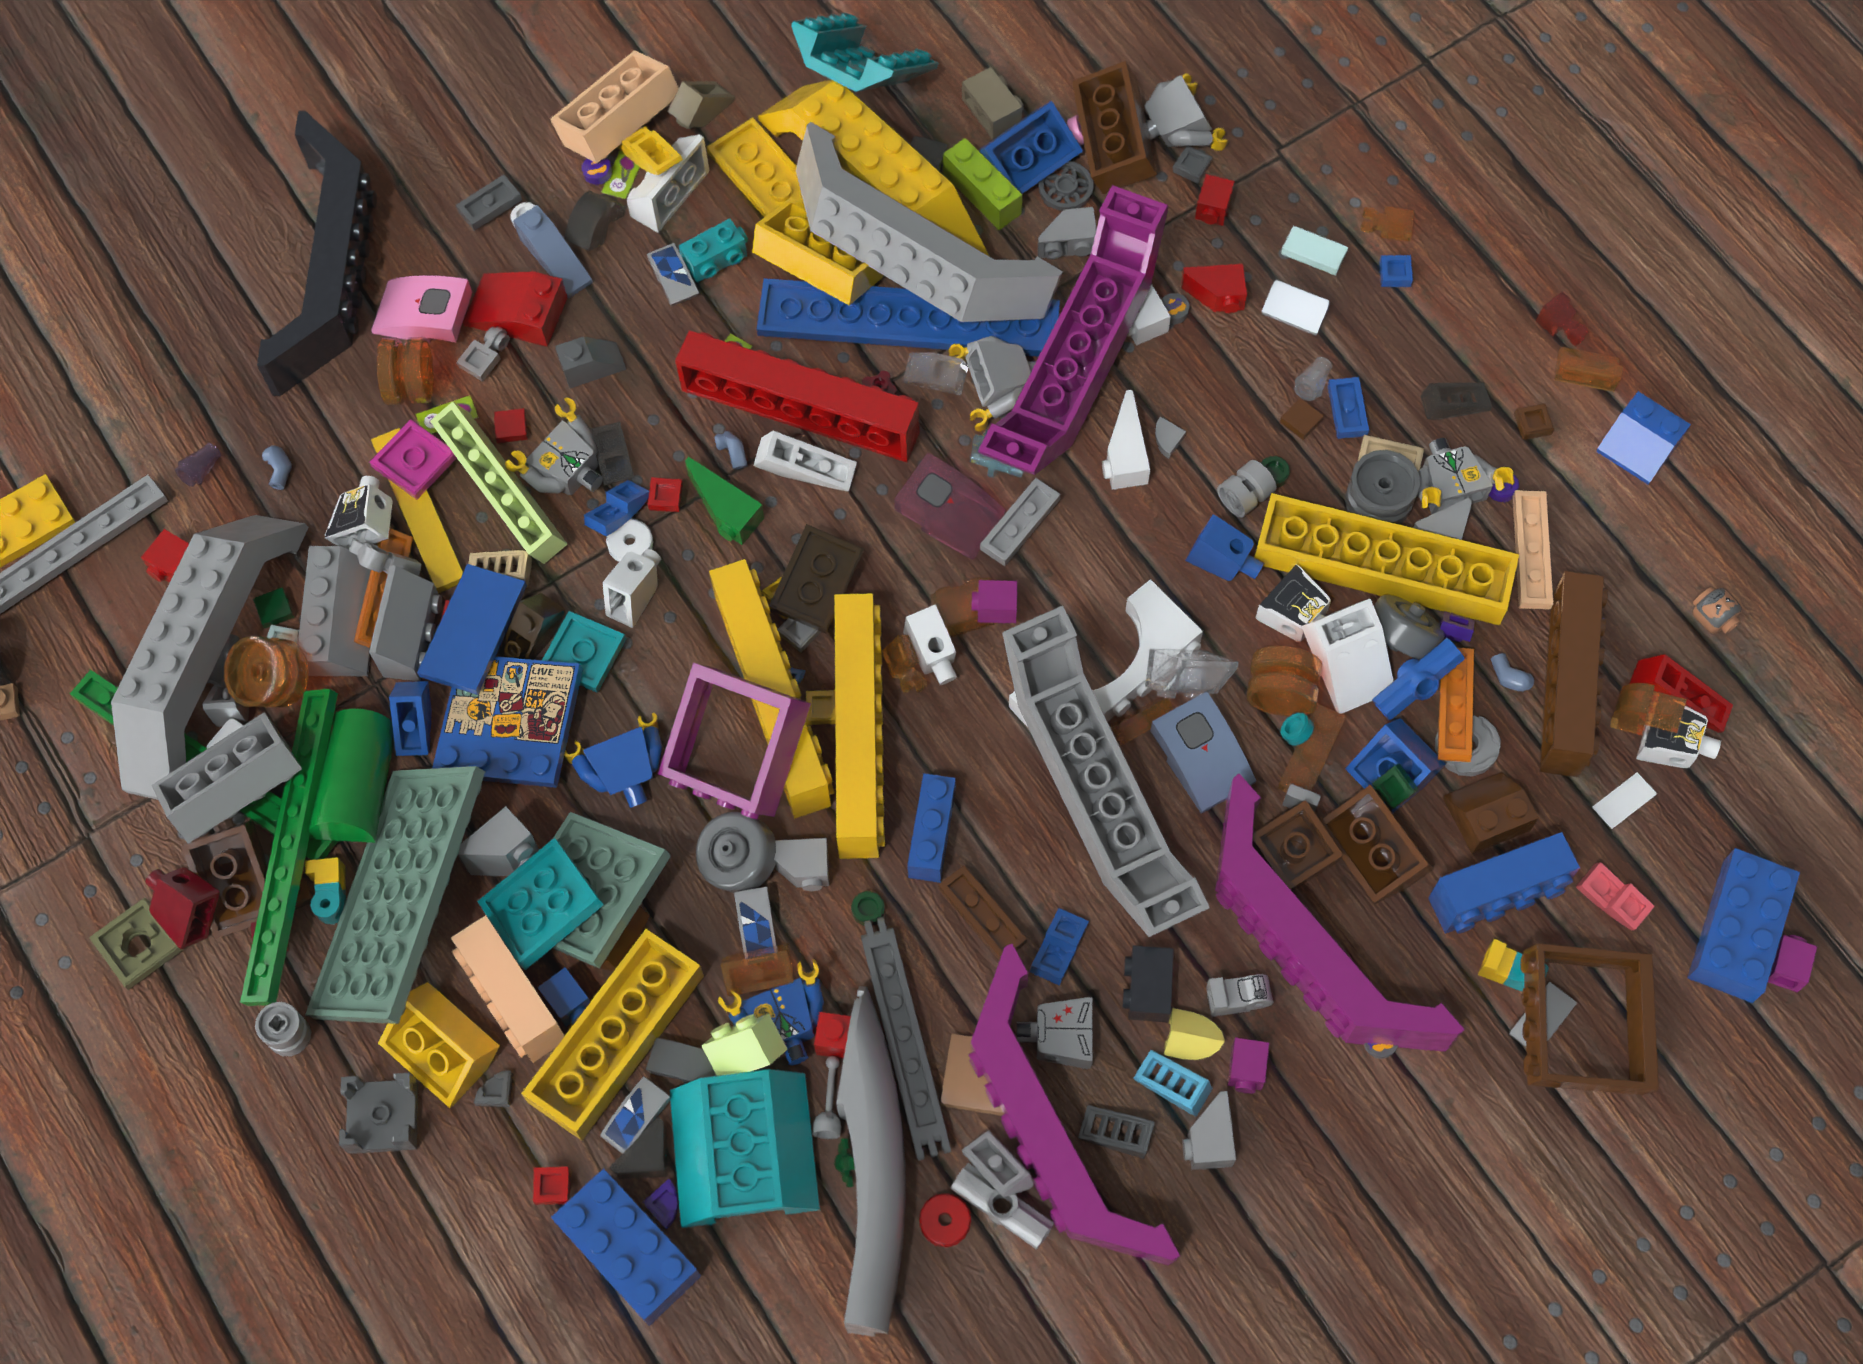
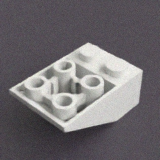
M1371 599L1358 602L1301 626L1338 715L1372 701L1375 696L1394 682L1383 628Z

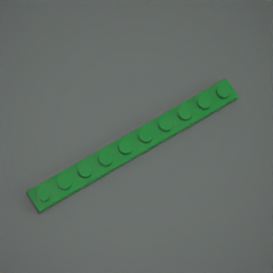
M90 670L71 691L70 695L114 726L111 701L118 688ZM184 733L187 763L207 750V748ZM268 791L264 797L251 802L238 812L275 836L282 799ZM309 839L305 858L308 860L325 859L338 841Z
M332 689L304 691L292 753L302 769L285 782L240 1003L247 1006H267L277 1001L310 836L308 830L323 770L338 693Z

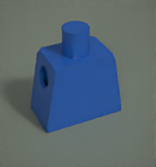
M1214 514L1199 534L1185 560L1227 581H1232L1238 571L1256 579L1264 565L1263 562L1249 555L1254 541Z

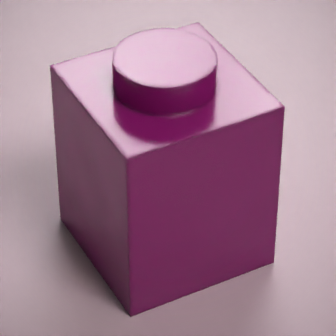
M979 580L978 592H972V611H978V622L1016 623L1017 581Z
M1783 935L1779 942L1768 983L1799 992L1809 983L1817 946L1807 943L1806 939L1799 936Z
M1241 1038L1234 1039L1231 1047L1227 1086H1233L1237 1092L1253 1094L1256 1090H1262L1266 1078L1268 1042Z

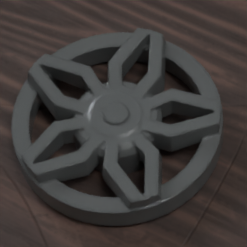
M1068 161L1057 170L1064 169L1061 175L1049 174L1039 181V194L1046 206L1063 211L1065 209L1081 208L1090 200L1093 193V180L1089 171L1075 162ZM1076 171L1082 174L1086 180L1076 179ZM1043 184L1050 189L1047 194L1044 190ZM1086 193L1083 198H1079V194L1082 195ZM1053 195H1058V197L1051 199ZM1073 197L1075 202L1072 203L1069 198Z

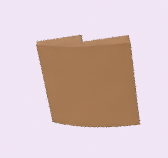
M951 1034L940 1106L1004 1115L1000 1106L995 1109L993 1108L985 1092L986 1088L984 1085L988 1083L985 1076L983 1075L978 1078L969 1062L968 1054L972 1053V1037Z

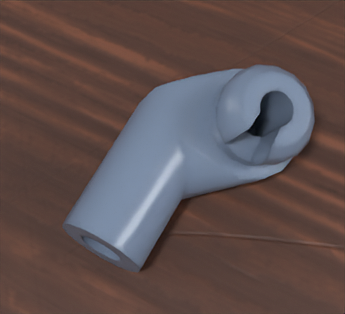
M270 446L262 454L263 460H268V464H271L274 469L269 485L275 489L283 490L291 471L292 463L282 448Z
M1501 653L1490 659L1499 683L1503 687L1521 692L1530 690L1533 687V676L1525 671L1511 668L1506 654Z

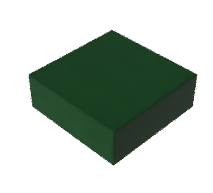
M283 587L253 598L264 629L295 618Z
M1400 763L1372 783L1391 810L1398 807L1419 790Z

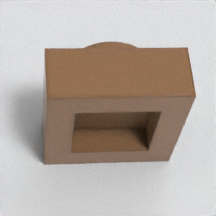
M13 683L1 685L0 721L19 717L18 688Z

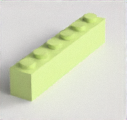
M451 402L430 421L530 556L545 564L567 545V542L516 474L506 469V461L468 411L455 402Z

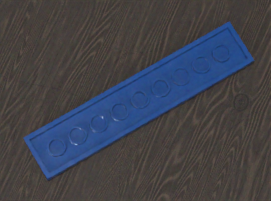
M764 278L756 330L757 336L949 350L953 344H960L965 348L967 343L988 336H994L1009 344L1020 345L1025 356L1039 357L1059 318L1060 300H1052L1049 311L1044 319L960 322L911 291L903 288L871 286L852 304L848 305L806 281Z

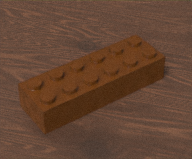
M1565 571L1553 593V606L1550 609L1539 772L1579 777L1583 769L1589 767L1591 757L1593 755L1596 756L1599 750L1600 738L1595 736V725L1599 724L1601 718V706L1596 704L1597 695H1600L1602 691L1603 677L1598 676V669L1603 664L1605 648L1600 646V636H1604L1606 629V618L1602 617V608H1605L1608 598V589L1603 588L1604 576Z

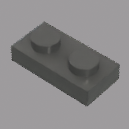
M502 175L456 204L458 213L475 231L522 201L519 191L507 177Z

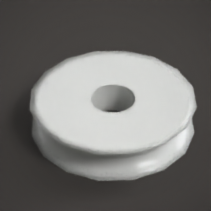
M637 519L628 520L623 526L608 535L606 539L610 555L618 562L627 552L632 551L641 556L645 549L652 550L654 542L649 527ZM628 538L635 539V542L633 544H625V541Z

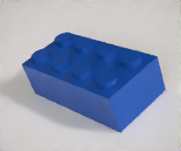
M1560 832L1441 877L1428 899L1445 934L1456 930L1457 934H1460L1475 927V922L1486 919L1487 922H1492L1503 917L1506 914L1505 911L1516 907L1517 911H1521L1536 903L1535 900L1546 896L1549 900L1566 892V886L1574 881L1573 877L1580 869V866L1563 833Z
M1734 848L1722 863L1687 978L1751 1003L1757 1000L1766 990L1800 872Z
M604 1168L551 1217L648 1326L660 1317L701 1277L698 1270Z

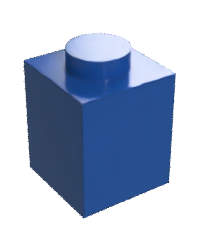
M563 968L537 987L565 1027L571 1023L574 1024L590 1003L587 995L566 968Z

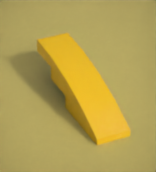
M640 127L617 146L635 164L655 175H660L683 160L681 155L655 130L650 132L646 127Z

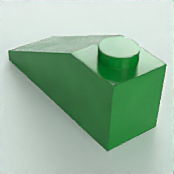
M688 457L685 460L688 476L715 523L719 534L728 541L735 540L743 545L764 520L762 504Z

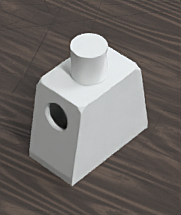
M645 549L641 556L632 551L624 555L603 581L606 616L634 628L658 586L657 565L661 561L658 553L651 549Z
M936 605L907 616L903 633L923 673L929 674L934 672L940 685L947 684L956 679V673L951 665L954 662L956 651Z

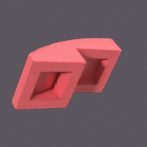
M1602 862L1595 863L1576 886L1591 902L1632 931L1637 929L1655 907L1631 883L1623 884Z

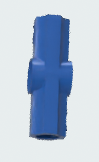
M1446 638L1422 659H1410L1403 663L1398 670L1397 679L1375 696L1372 701L1388 720H1392L1416 699L1426 700L1432 697L1439 688V680L1465 660V657L1454 643Z

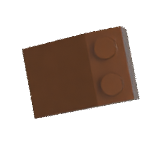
M250 820L201 838H196L189 844L186 842L181 845L189 870L220 891L210 927L214 939L251 927L252 922H257L268 869L253 821Z

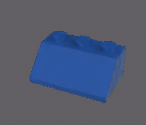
M1051 101L1036 109L978 151L1022 194L1083 150Z

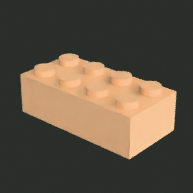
M634 50L550 120L565 147L598 163L619 146L622 140L632 135L643 125L649 123L652 117L663 108L669 106L679 88L669 66Z
M485 915L451 937L457 947L452 951L453 955L467 976L470 977V981L487 1004L488 1009L503 1031L510 1028L504 1033L519 1056L522 1058L527 1054L532 1063L555 1049L564 1038L563 1032L487 916Z

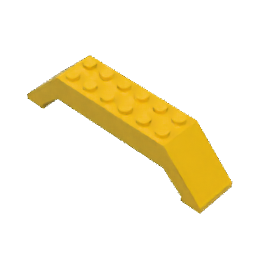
M834 80L802 86L758 115V121L775 137L784 132H794L803 141L806 126L810 122L835 136L833 145L843 170L989 256L954 185L847 87Z

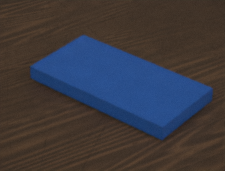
M467 564L417 671L419 677L478 695L525 592L526 582Z

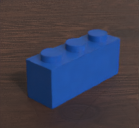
M923 773L907 864L908 878L941 883L956 794V778Z

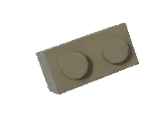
M992 67L962 82L963 102L992 140L1022 120L1024 108L1020 98L1017 95L1013 96L1003 76H998Z

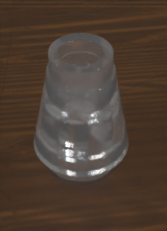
M1318 357L1295 379L1294 390L1300 398L1312 401L1322 395L1332 368L1331 362L1324 357Z

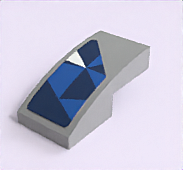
M674 243L647 254L657 280L661 283L671 307L699 295L695 283Z
M767 887L734 892L745 963L777 958L778 952Z
M643 1076L609 1120L600 1134L601 1138L628 1157L649 1132V1125L670 1102V1096Z

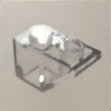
M910 353L903 383L961 395L968 365L961 358L938 353Z

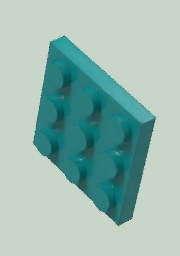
M556 838L552 839L477 901L517 963L524 970L604 905Z

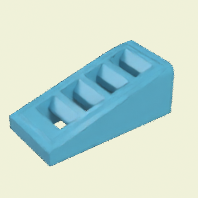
M1153 1050L1149 1051L1134 1076L1135 1081L1194 1116L1198 1115L1212 1091L1209 1080ZM1158 1063L1162 1067L1155 1079L1151 1080L1149 1077ZM1169 1071L1173 1072L1166 1087L1162 1086L1161 1084ZM1183 1078L1186 1081L1177 1094L1174 1090ZM1193 1086H1196V1089L1193 1092L1190 1099H1186L1190 1091L1192 1090Z

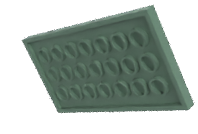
M476 766L398 770L392 772L383 798L375 843L367 842L308 1005L306 1016L315 1020L399 1024L406 1008V1001L412 983L417 976V969L423 951L427 947L433 922L438 915L444 890L449 883L454 861L459 854L464 832L470 822L477 795L480 793L485 771Z

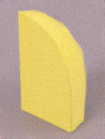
M1172 1008L1168 1023L1170 1024V1033L1168 1039L1165 1040V1056L1199 1060L1210 1057L1220 1050L1225 1040L1222 1031L1214 1022L1205 1016Z

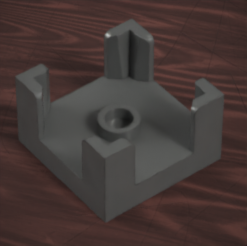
M411 1073L393 1074L394 1081L364 1082L359 1076L341 1077V1095L347 1100L346 1131L344 1129L339 1130V1146L348 1154L417 1150L418 1081Z

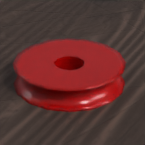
M942 1193L934 1195L925 1202L920 1211L919 1224L921 1232L927 1241L935 1246L950 1247L957 1245L965 1239L970 1230L971 1216L969 1208L962 1199L953 1194ZM947 1214L951 1217L952 1222L950 1225H940L938 1219L941 1215Z

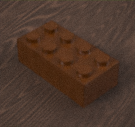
M1123 61L1073 80L1072 84L1090 175L1101 193H1108L1112 185L1122 188L1157 175L1138 80L1128 63Z

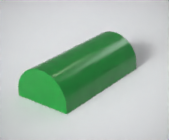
M345 709L334 714L323 770L310 820L309 839L375 843L394 744L392 721L386 716L365 709Z

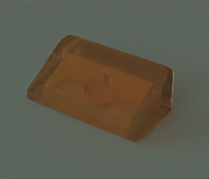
M1159 697L1110 724L1109 727L1117 743L1122 746L1150 730L1152 721L1173 710L1170 699L1168 697Z

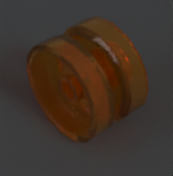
M409 337L405 345L398 338H382L379 341L377 375L380 394L384 404L403 405L407 396L413 404H430L432 401L434 370L430 344L426 337Z
M244 637L232 646L224 664V682L228 693L235 702L245 707H289L300 699L305 692L309 679V666L304 651L296 642L287 638Z
M1287 646L1264 647L1258 649L1252 655L1250 670L1253 677L1248 682L1246 696L1247 701L1253 707L1263 712L1281 716H1291L1300 712L1310 714L1317 709L1319 688L1316 685L1321 681L1322 661L1316 655L1306 650Z

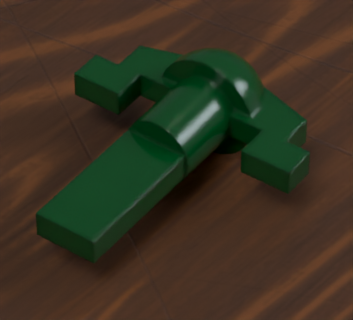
M841 1138V1143L838 1144V1155L834 1159V1166L836 1170L841 1172L842 1181L846 1182V1187H854L853 1177L849 1175L851 1170H855L854 1156L846 1151V1149H849L848 1138Z

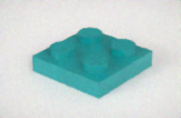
M568 611L542 661L580 664L583 668L580 686L598 693L626 641V636L621 632Z

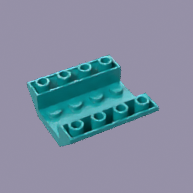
M843 12L842 15L830 14L827 17L818 15V18L806 17L803 20L793 21L791 26L806 67L855 92L903 83L936 69L939 64L930 59V53L921 49L904 51L903 53L893 52L892 55L881 54L880 57H875L873 50L859 46L866 26L858 23V18L849 13Z
M769 1069L699 1078L670 1090L682 1228L716 1224V1218L776 1210H784L785 1215L820 1210L805 1073Z

